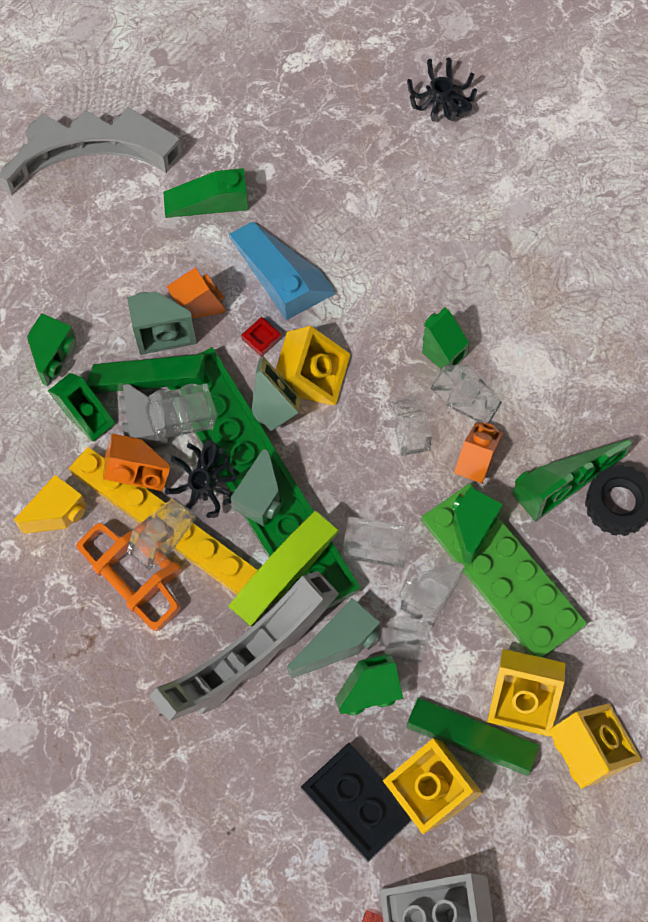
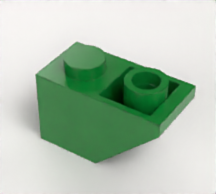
M444 307L438 314H431L424 323L422 354L448 375L467 357L469 341L451 312Z
M41 313L28 333L27 339L42 384L48 386L51 380L57 378L60 374L62 363L67 354L70 355L74 351L76 337L72 326Z
M387 653L358 661L335 697L336 705L341 715H357L364 712L365 708L373 706L388 707L393 705L396 700L403 699L396 663L391 654Z

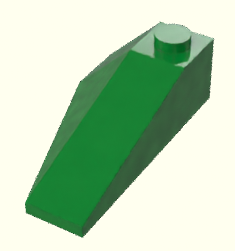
M630 439L540 466L531 473L527 470L515 480L516 484L512 495L536 522L589 484L594 477L596 478L598 472L606 470L607 467L613 466L625 458L633 443Z

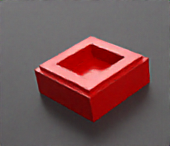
M261 316L241 334V339L262 357L282 339V334Z

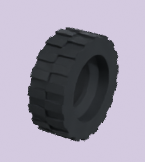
M624 465L609 466L606 470L598 472L596 478L594 477L586 494L585 507L587 506L588 517H591L592 523L601 528V531L609 532L611 535L627 536L629 533L638 532L648 522V479L645 477V474L635 470L634 467H625ZM624 487L630 490L635 497V507L633 510L626 514H617L611 511L605 501L606 494L610 489Z

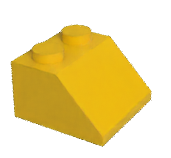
M310 325L287 331L275 369L302 399L327 405H336L351 354Z
M502 649L487 722L551 737L548 730L554 725L565 682L566 663Z
M610 703L577 711L548 730L553 738L555 748L562 754L569 767L571 777L577 782L580 789L598 784L642 761Z
M434 738L383 780L422 834L428 833L456 816L483 794L445 743Z

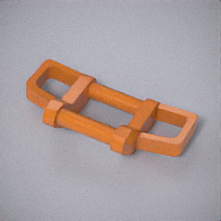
M95 524L77 542V549L90 562L98 576L103 575L126 600V606L131 612H135L152 630L160 631L181 609L179 603L165 585L181 574L182 567L177 562H172L148 537L149 533L143 526H139L119 537L104 524ZM101 532H104L115 543L96 560L87 547L93 539ZM140 545L160 566L161 570L156 572L135 593L112 566L129 549ZM160 590L168 600L170 608L158 621L154 622L141 607Z

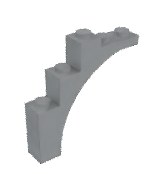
M129 107L122 114L115 117L112 125L85 110L71 122L69 128L42 113L29 124L25 131L28 143L23 145L18 154L2 167L0 182L3 190L13 195L30 176L40 170L67 159L88 155H118L134 158L151 164L167 173L183 154L181 141L176 135Z
M319 571L301 576L287 594L241 637L190 673L175 681L156 687L149 697L157 705L160 713L166 716L169 721L194 711L203 714L220 707L240 682L258 676L278 651L296 645L339 593Z

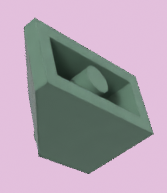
M262 356L258 360L255 375L252 412L259 423H264L272 431L299 413L301 397L267 359Z
M265 449L261 451L231 496L233 510L262 526H265L269 518L273 520L281 508L279 490L269 451Z

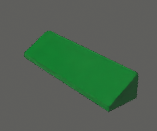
M205 355L93 364L86 384L93 393L124 391L123 385L126 384L131 385L135 389L204 384Z
M417 698L406 726L407 729L441 740L445 744L526 776L531 772L539 747L535 743L420 698Z

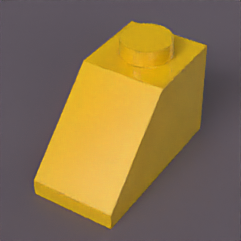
M54 475L15 517L14 521L19 530L24 534L67 529L72 523L78 522L83 517L87 505L79 492Z

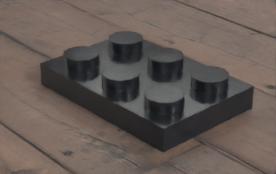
M348 743L301 786V790L365 861L369 863L412 822V819L383 782L384 779Z

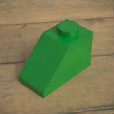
M69 373L48 390L64 414L92 442L115 424L82 377Z
M469 487L465 495L460 493L451 510L455 511L453 525L463 560L468 565L471 564L498 520L503 504L472 487Z

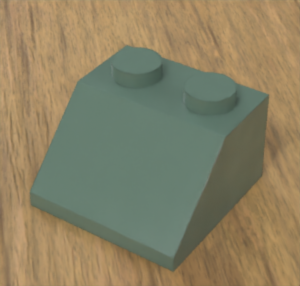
M156 291L150 293L139 292L134 296L127 297L132 328L140 355L197 344L189 310Z

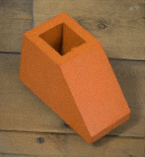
M196 267L166 286L175 302L191 312L192 319L221 314L226 311L221 302L225 297L218 286L214 284L207 273L202 276Z
M475 422L464 441L454 474L483 484L503 432L497 430V427L484 422L479 424Z
M112 433L105 453L103 479L163 491L170 471V465L142 439Z

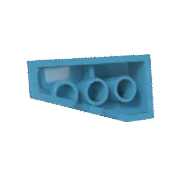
M251 222L229 234L230 239L285 320L335 295L334 289L318 268L255 222Z

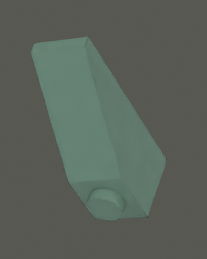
M352 598L287 665L288 675L296 678L358 655L364 648L371 649L381 636L378 634L380 632V622Z

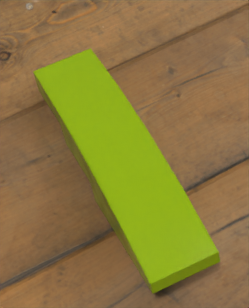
M314 511L269 557L228 607L250 627L254 626L274 602L278 603L293 583L305 575L340 530L318 511Z

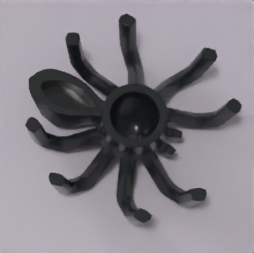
M446 58V77L438 78L433 73L432 59L427 60L428 74L431 82L430 86H426V92L418 94L413 89L412 80H407L413 109L423 111L434 101L430 115L433 122L437 120L439 104H442L445 117L450 121H454L456 117L463 118L470 114L472 110L470 102L475 100L477 89H472L470 97L467 98L456 90L468 88L475 75L471 72L465 84L453 85L451 58ZM430 96L422 106L416 104L415 98L421 99ZM447 102L449 103L450 109L452 111L451 115L448 109Z
M212 440L205 442L202 452L195 445L188 443L187 448L195 452L198 458L197 467L192 470L185 461L172 456L171 462L181 466L189 475L188 483L177 488H166L164 493L179 494L189 488L192 490L189 502L185 506L174 507L175 512L188 511L194 505L195 499L201 500L203 498V501H206L210 497L215 510L208 512L206 517L216 518L219 516L221 507L213 491L215 490L228 497V499L223 500V505L232 504L231 496L233 494L217 484L235 481L240 472L233 466H230L229 470L233 473L232 476L216 477L218 473L228 467L230 453L220 448ZM222 456L225 457L223 464L218 466L222 460Z

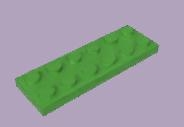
M469 483L423 515L421 521L530 655L545 658L584 629L587 623L499 518L471 564L468 565L464 562L453 525L455 511L451 510L460 493L465 495L469 487L474 488Z

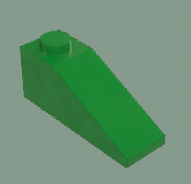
M244 168L214 171L163 192L165 218L248 210Z

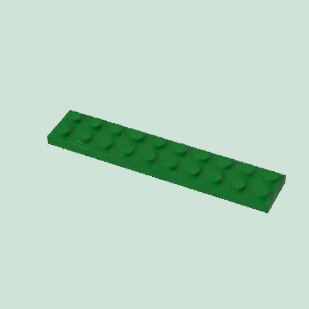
M211 347L197 354L205 355L204 384L167 388L202 447L205 442L212 440L220 448L230 453L228 467L218 474L220 477L232 476L233 473L229 470L230 466H233L240 472L235 481L224 482L232 494L263 449L269 451L279 490L281 508L273 520L268 519L265 526L244 516L269 558L314 511L260 423L255 419L252 410L215 350ZM222 456V460L218 466L223 464L225 457ZM331 541L305 573L306 575L319 571L339 593L327 609L360 592L359 584ZM297 579V580L293 583V585L289 588V590L295 585V583H296L299 579Z

